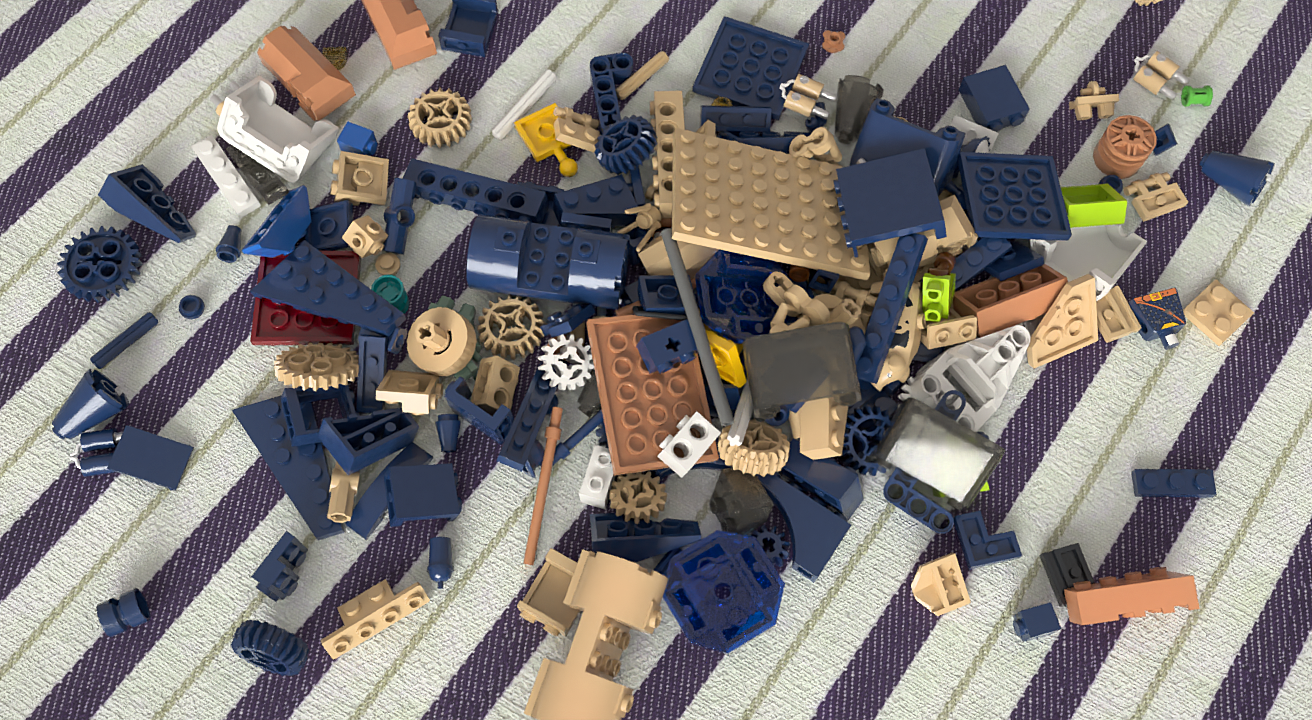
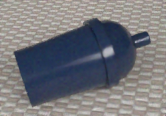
M434 537L430 539L427 573H429L431 580L438 582V589H443V582L448 581L454 572L451 538Z

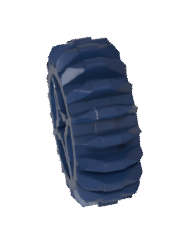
M632 115L630 118L624 116L623 120L617 119L613 125L609 124L610 127L607 130H602L603 135L597 138L598 142L594 145L596 148L594 153L599 160V164L610 173L615 172L619 175L622 172L627 174L631 169L635 171L639 165L643 166V162L649 160V155L655 152L654 147L658 145L656 141L658 137L647 119H644L642 116L636 117Z
M864 405L863 411L859 407L854 408V415L847 413L848 422H846L841 455L845 456L842 463L844 465L851 464L850 467L855 471L859 469V474L866 475L869 472L871 476H876L877 470L880 473H886V466L889 468L895 467L892 459L900 460L901 456L897 451L905 449L903 445H899V440H905L906 438L905 435L898 434L904 428L902 425H895L898 418L896 416L889 417V410L885 409L881 412L880 406H874L872 409L870 405ZM865 420H876L874 425H870L867 430L857 428ZM884 431L887 434V444L883 441ZM863 435L873 436L871 439L874 440L873 443L876 445L867 444L869 442H867V438ZM853 437H855L858 442V446L856 449L857 454L855 453L852 444ZM875 450L883 453L876 460L864 461Z
M246 620V622H242L239 628L236 629L230 645L234 653L238 654L240 658L245 659L247 663L282 676L299 674L308 659L307 656L310 651L307 644L301 638L296 637L294 633H290L286 629L267 622H260L259 620Z

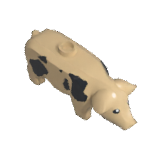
M883 281L871 284L870 292L872 296L877 297L879 295ZM913 281L878 383H871L878 391H881L885 385L896 380L905 383L909 377V366L918 351L921 331L927 325L925 314L922 310L923 292L920 282Z

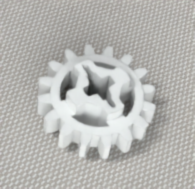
M564 334L557 336V340L554 338L549 339L550 347L542 346L541 348L545 355L538 356V359L543 361V365L539 366L538 370H545L546 372L542 379L550 378L549 386L555 387L558 384L559 390H565L566 387L569 390H575L576 384L578 386L585 385L583 378H591V375L587 372L588 369H594V365L589 364V360L593 359L592 355L587 354V351L591 348L590 345L582 346V338L574 341L573 334L567 335L566 339ZM563 345L560 348V352L557 355H553L554 351ZM566 358V361H569L574 365L567 366V364L558 360ZM576 370H580L574 378L570 379V377H572L573 372H575Z

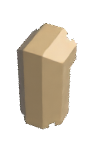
M955 195L939 201L945 220L947 237L936 239L934 229L916 233L925 235L928 238L918 268L927 264H933L936 255L940 252H949L954 257H957L963 253L961 248L964 245L970 248L975 244L978 235L975 233ZM899 237L867 244L870 249L868 251L869 263L878 278L883 276L882 281H884Z
M662 236L647 243L640 252H637L649 275H674ZM677 240L687 275H690V279L736 254L735 252Z

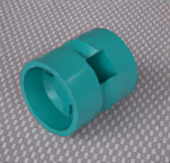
M383 275L377 278L372 284L371 290L405 314L410 302L401 280L394 275Z

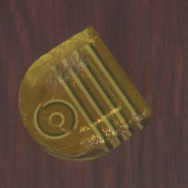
M323 47L322 54L337 70L345 67L347 63L346 47Z

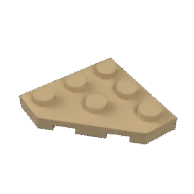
M1086 274L1066 283L1031 336L1030 344L1027 348L1028 365L1035 369L1098 341L1095 278Z

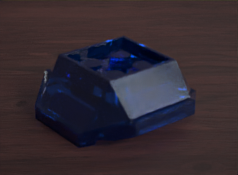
M719 249L695 275L702 321L718 336L725 337L734 343L776 346L769 341L771 336L769 332L771 329L770 323L779 306L765 292L763 284L766 278L773 272H781L790 281L791 279L784 269L773 260ZM787 315L784 323L789 326L797 321L798 318L797 316L791 317ZM784 338L777 346H781L786 339Z
M717 530L670 559L666 577L669 580L662 598L690 644L729 655L776 626L785 583L756 537ZM718 587H727L730 590V596L726 599L718 598L715 595V590Z

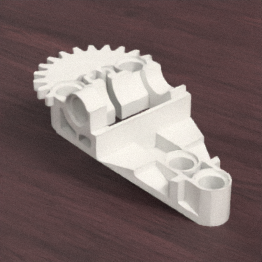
M1015 325L947 349L924 365L915 374L914 378H908L906 381L909 385L905 384L901 387L906 394L901 393L898 396L905 403L899 404L898 408L905 411L904 414L899 416L900 419L908 420L903 426L904 429H913L910 437L913 438L919 434L943 395L950 390H956L942 374L947 369L978 404L975 410H973L966 402L964 410L947 434V436L960 435L961 443L967 442L965 437L977 432L999 408L1030 344L1031 337L1029 331L1024 326ZM954 394L949 395L946 398V401L951 399L954 396ZM958 396L946 406L951 410L958 409L961 406L960 397ZM935 417L931 422V427L936 432H942L946 429L947 422L943 417ZM922 439L918 442L919 445H922L926 441L927 450L932 449V443L929 440ZM945 439L936 452H941L943 447L946 451Z

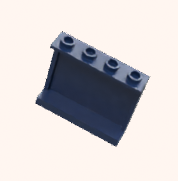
M925 148L836 169L838 179L833 180L836 195L841 194V197H837L840 212L845 211L844 215H840L843 230L849 229V233L844 235L847 249L853 248L854 257H858L856 246L934 229L936 239L947 237L945 220Z

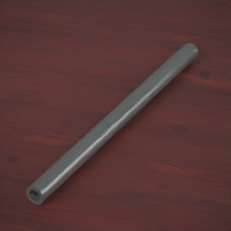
M668 228L661 232V236L721 426H728L735 421L677 240L672 239V228Z

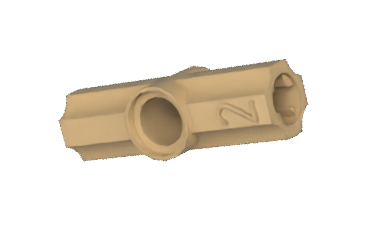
M337 461L332 471L329 490L331 497L327 518L333 520V522L344 523L350 521L352 517L354 495L357 494L360 471L348 476Z

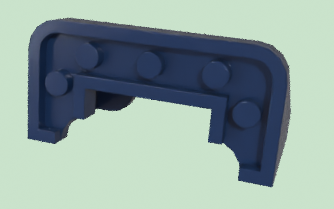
M877 98L871 104L849 165H856L857 161L861 158L868 162L925 148L939 197L945 186L952 180L966 133L959 131L953 126H945L934 133L894 117V106L887 100Z

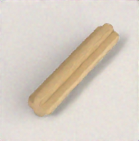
M664 51L656 54L615 89L618 99L623 100L663 67L669 61L667 54Z

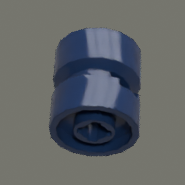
M138 588L121 594L119 600L111 598L96 606L99 622L109 637L127 631L128 625L136 627L151 619L147 601Z

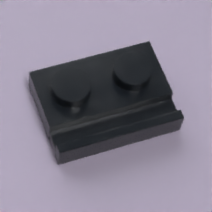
M1079 543L1039 555L1060 607L1067 605L1064 589L1073 588L1074 583L1090 581L1091 584H1095Z

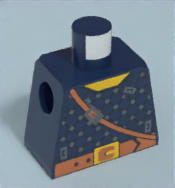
M1176 287L1131 299L1128 304L1142 327L1138 332L1143 340L1148 342L1160 338L1165 350L1180 344L1175 334L1186 325V319Z

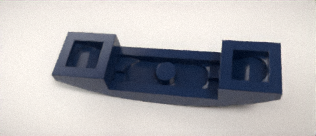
M415 443L409 444L383 469L353 509L351 520L346 521L345 525L367 540L383 521L382 515L388 509L384 475L388 468L428 465L432 461L433 456Z

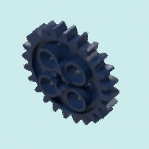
M101 226L98 232L90 228V234L88 235L81 231V238L79 240L72 237L71 239L74 244L72 246L65 245L68 252L60 253L64 261L57 262V265L61 268L57 272L62 278L60 282L71 294H74L78 299L83 297L87 302H90L93 297L99 303L102 296L110 301L111 294L113 293L120 297L119 290L121 288L126 291L129 290L126 285L128 282L136 283L132 276L140 275V271L136 267L143 265L139 260L142 254L138 250L139 246L129 234L126 235L121 229L116 231L112 226L107 231Z

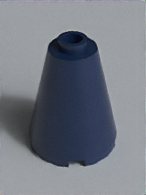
M1213 150L1210 154L1206 153L1203 156L1199 166L1202 167V173L1243 204L1250 207L1267 183L1266 175L1267 173L1271 175L1275 163Z
M89 369L82 376L52 420V425L54 426L52 430L61 439H73L126 409L129 406V401L124 393L120 396L115 390L118 386L106 375L97 370L92 372Z

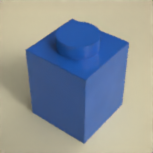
M351 122L346 123L337 139L340 150L371 156L375 154L378 147L372 130Z

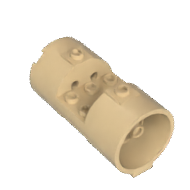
M582 550L563 602L574 609L583 611L565 664L543 658L524 714L537 720H621L622 717L624 718L626 712L628 713L633 705L634 697L632 694L634 690L612 681L619 674L622 651L628 647L630 642V629L653 634L654 628L659 626L662 618L660 603L669 579L653 570L649 573L647 569L631 561L597 552L595 555L592 551Z

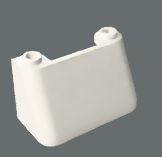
M258 76L226 96L218 122V132L225 141L289 182H295L307 172L331 144L338 133L339 127L325 119L317 121L313 128L275 104L276 89L269 81Z

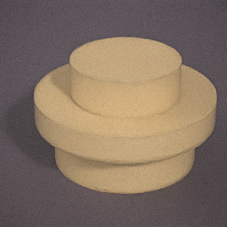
M384 253L375 262L376 270L382 276L396 275L400 269V260L393 253Z

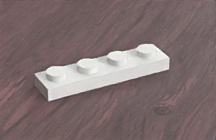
M212 135L191 146L239 218L261 207L259 201Z

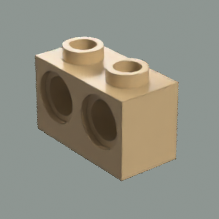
M499 356L481 359L471 402L491 416L495 414L502 404L511 409L520 367Z

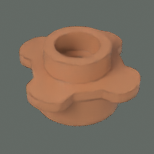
M826 30L823 33V49L830 53L844 50L843 40L845 39V34L843 32Z

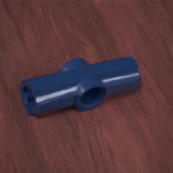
M394 178L390 206L384 211L385 232L389 236L383 243V251L396 254H404L408 229L415 220V213L412 209L417 184L415 181ZM399 212H400V214H401L400 220H398V213H399Z

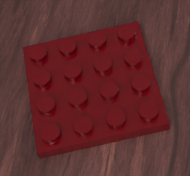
M320 251L356 279H360V255L354 251ZM281 254L273 258L260 256L257 284L288 255L284 256ZM255 297L250 338L252 345H308V343L313 345L323 343V345L329 343L333 345H354L355 324H344L335 318H324L294 309L291 305L277 304L272 302L271 299Z

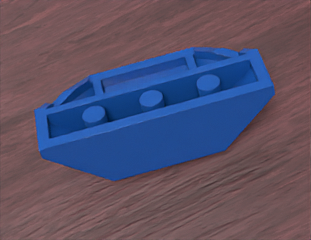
M305 185L286 192L278 205L275 206L243 247L242 252L244 254L273 258L281 254L284 256L288 255L296 248L295 243L307 233L306 229L311 223L308 191Z

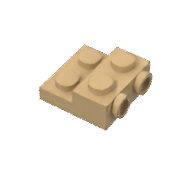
M341 151L338 160L334 159L332 173L337 174L336 181L332 180L330 194L335 195L334 202L348 199L355 206H359L360 202L385 205L389 159Z
M388 370L376 390V400L385 401L389 404L402 402V412H410L413 415L429 414L431 409L436 410L438 399H442L443 384L439 383V376L422 372Z

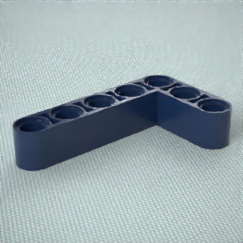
M950 390L943 395L883 489L884 497L888 502L939 534L947 533L952 529L954 525L952 513L913 486L965 408L966 399L957 390ZM955 394L960 397L961 406L958 409L951 410L946 406V398L949 395ZM935 417H943L946 420L947 427L944 431L936 432L932 429L931 422ZM922 439H927L932 443V451L928 454H921L917 450V443ZM914 462L918 467V472L914 476L905 475L902 469L904 463ZM899 484L903 488V495L899 498L891 497L888 492L889 486ZM914 499H922L926 503V509L923 512L917 513L912 510L911 502ZM943 513L948 516L949 524L946 527L935 525L933 519L937 514Z

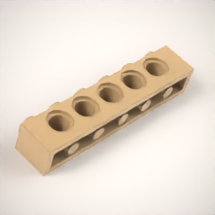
M654 91V101H650V115L655 116V119H651V125L658 137L656 139L658 145L654 147L656 156H652L653 170H657V175H653V188L658 189V194H654V206L659 209L661 218H672L673 134L675 128L685 130L682 91Z

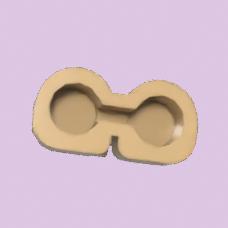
M824 127L815 129L808 137L798 135L790 144L789 154L795 158L806 157L810 159L813 157L817 161L841 166L838 162L842 160V154L834 140L833 134Z
M792 285L783 294L786 303L780 304L770 323L771 329L769 333L771 336L769 341L777 346L784 338L787 340L792 339L809 324L822 327L830 319L828 308L821 301L811 299L800 286ZM788 311L802 314L803 316L789 326L784 323Z

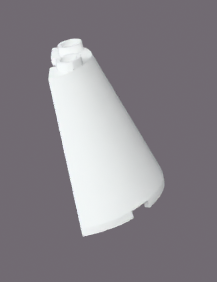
M1121 224L1071 228L1072 236L1068 241L1030 239V249L1044 256V264L1066 276L1068 282L1086 274L1095 278L1096 301H1098L1110 291L1147 241L1135 233H1131L1129 236L1125 235Z

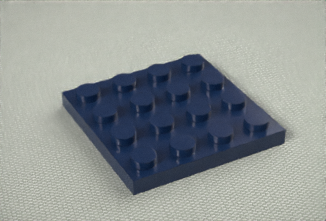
M724 16L692 86V92L733 106L771 107V118L779 121L785 99L782 97V90L779 87L781 83L786 84L789 80H796L808 51L809 43ZM791 83L789 86L784 87L786 90V96H788V93L790 92V90H792L794 83Z
M960 152L957 161L968 217L978 237L1062 241L1070 239L1072 232L1053 156Z

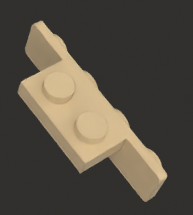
M385 579L338 607L337 609L345 626L323 638L321 643L332 659H336L422 607L430 599L419 582L394 595L389 583Z

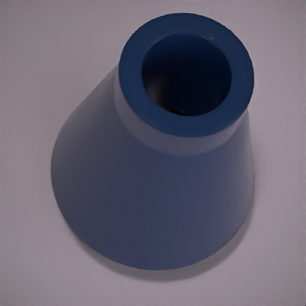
M235 225L227 226L226 232L215 249L218 259L227 263H233L241 256V228Z
M438 415V421L435 422L441 452H457V441L461 425L458 415Z

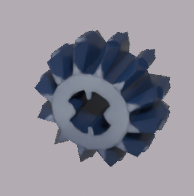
M762 525L760 533L754 529L751 532L752 538H746L745 544L749 547L745 549L744 553L745 555H753L749 559L751 565L756 561L759 562L758 570H762L764 564H767L768 570L773 571L774 564L782 567L784 564L783 559L789 557L790 553L785 549L789 548L790 542L782 541L785 537L784 532L778 535L775 534V526H772L770 532H767L766 526ZM764 544L766 547L768 544L772 546L771 553H769V550L767 552L762 550Z

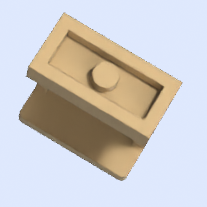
M952 300L948 319L941 318L940 322L927 321L926 328L921 331L920 341L928 349H934L975 340L977 318L974 315L961 317L953 310Z
M550 548L545 556V564L523 601H519L517 607L521 611L520 616L527 621L534 623L537 620L545 625L543 629L550 634L558 637L560 633L566 637L580 613V610L563 603L577 562Z

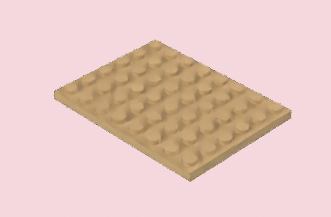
M675 128L673 134L672 239L810 269L825 270L862 280H867L871 274L867 244L856 246L858 257H854L853 248L847 249L844 234L849 233V229L843 230L840 215H844L845 211L840 212L837 197H841V194L836 195L833 180L838 179L836 169L842 168V166L806 157L795 158L793 155L781 151H773L759 146L747 145L737 141L717 138L712 135L708 136L690 130Z

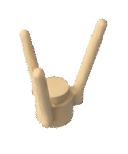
M650 203L626 209L625 214L638 213L636 221L616 232L626 234L638 226L641 229H650L637 246V252L642 250L654 232L661 227L659 223L661 221V213L655 206H651Z

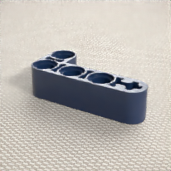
M627 53L596 56L590 61V80L601 136L603 135L602 130H607L609 124L613 125L617 119L621 120L615 85L624 83L633 75V59Z

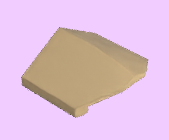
M954 552L919 566L911 584L912 592L915 599L935 615L940 616L971 603Z

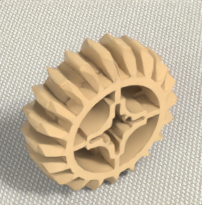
M440 87L437 92L430 88L429 94L426 95L422 92L421 99L415 98L414 104L410 105V112L408 113L409 127L416 139L419 138L422 144L427 142L430 147L437 144L440 149L442 144L450 147L452 141L459 143V137L465 138L466 131H470V123H472L471 109L466 99L460 97L458 91L452 94L450 88L445 92ZM454 111L458 113L455 120L452 119ZM427 116L428 122L426 124H423L422 121L424 117Z
M508 294L507 299L503 300L502 297L498 296V303L490 301V309L483 308L482 313L484 316H479L478 318L480 325H478L477 330L480 333V342L484 343L486 350L492 349L491 352L494 356L500 353L501 358L505 359L507 355H511V359L515 360L516 354H520L522 358H525V351L528 350L533 353V345L540 346L541 340L539 338H544L540 328L545 324V321L542 320L544 318L543 313L538 311L539 308L536 303L531 305L529 298L522 301V296L512 299V296ZM525 316L532 323L529 331L522 325ZM494 323L501 329L498 338L492 334Z
M755 418L749 420L743 443L740 446L736 444L731 446L729 444L730 441L727 439L731 425L722 429L718 441V452H720V458L725 460V465H732L733 470H741L743 474L751 473L753 477L755 474L765 477L767 473L774 475L775 471H781L788 461L790 442L787 441V435L782 434V429H775L774 426L766 424L764 420L762 422L756 421Z

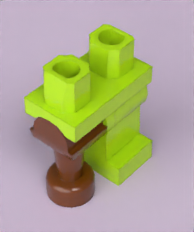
M949 252L938 253L934 260L935 268H928V273H924L922 310L926 321L940 322L941 318L948 319L949 309L955 295L956 274L951 273L956 260Z

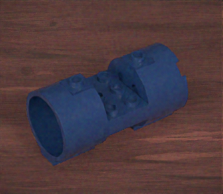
M479 214L474 222L468 247V287L475 290L574 304L580 303L581 305L592 304L595 307L617 310L620 308V304H622L624 287H626L627 255L630 254V235L585 228L559 227L531 223V221Z

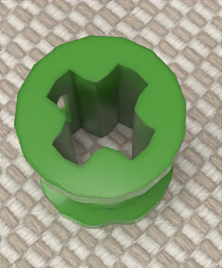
M1187 85L1183 88L1181 94V102L1184 107H1188L1191 104L1209 106L1213 98V90L1210 85H1206L1203 88H1192V86Z

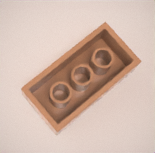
M1046 264L1003 281L994 277L955 292L953 309L961 317L974 315L977 318L976 336L981 338L1027 320H1034L1038 316L1047 313L1065 284L1068 283L1067 277Z

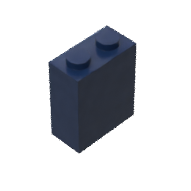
M1006 64L964 77L958 90L975 123L995 132L1005 127H1016L1022 124L1030 110Z

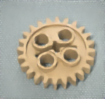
M308 343V346L298 344V348L289 347V351H281L282 355H277V359L274 360L275 377H278V381H284V385L292 384V388L302 386L303 390L309 387L313 388L314 391H317L318 388L328 390L329 386L338 388V384L348 385V381H355V377H358L359 355H356V351H350V347L342 349V344L333 346L332 343L323 345V343H318L317 345Z

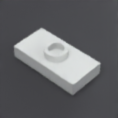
M956 115L950 125L966 133L963 145H968L974 138L989 137V142L991 143L989 146L990 151L999 134Z

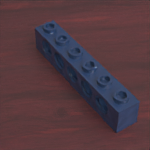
M413 158L402 178L417 183L414 199H426L437 205L445 204L452 206L456 210L462 211L465 209L472 211L477 215L484 214L520 219L541 224L549 206L548 198L544 191Z

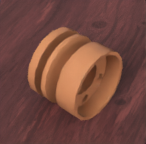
M1131 115L1117 117L1111 121L1094 148L1093 159L1096 166L1107 176L1116 175L1120 179L1132 177L1140 170L1155 148L1157 140L1155 131L1147 121L1140 117Z

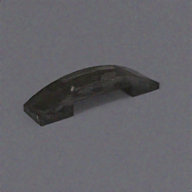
M233 145L226 148L241 172L268 205L290 193L273 171Z

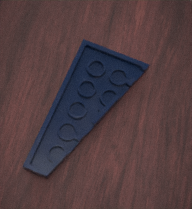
M305 240L250 291L254 297L271 299L274 303L291 305L294 309L324 318H335L341 323L355 324L364 330L388 337L407 319L404 313Z
M282 395L233 409L232 411L316 539L319 541L344 533L342 523L333 522V520L327 518L331 492H329L331 475L323 443L292 447L281 404ZM313 401L299 403L306 431L319 429Z

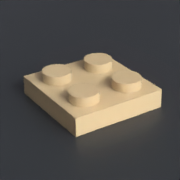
M1216 279L1183 309L1184 316L1218 346L1254 314L1248 306Z

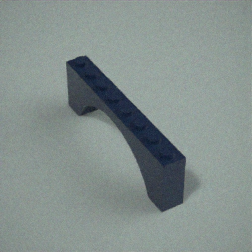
M718 437L715 439L717 451H718V441H719V438H718ZM718 452L719 459L717 461L693 465L690 470L712 469L727 472L743 478L760 489L777 507L787 525L792 544V569L815 583L851 527V524L848 523V519L839 512H831L825 508V504L815 497H808L802 493L803 490L794 483L788 484L782 480L776 471L774 475L767 473L765 477H762L760 474H755L753 477L751 473L743 474L741 470H733L732 465H725V460L720 458V452ZM671 468L649 470L651 475L654 477L659 476L660 480L675 474Z

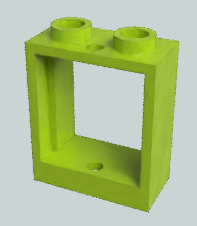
M1109 184L1061 187L1070 228L1125 223L1127 200Z

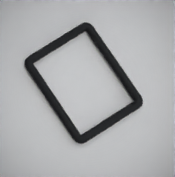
M633 306L632 308L636 316L674 320L688 319L687 315L646 312L640 306Z

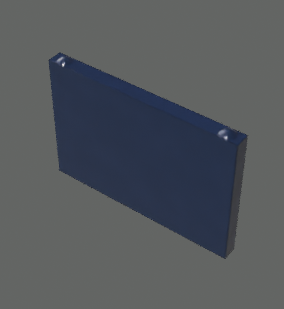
M126 425L107 469L168 488L171 491H176L194 447Z

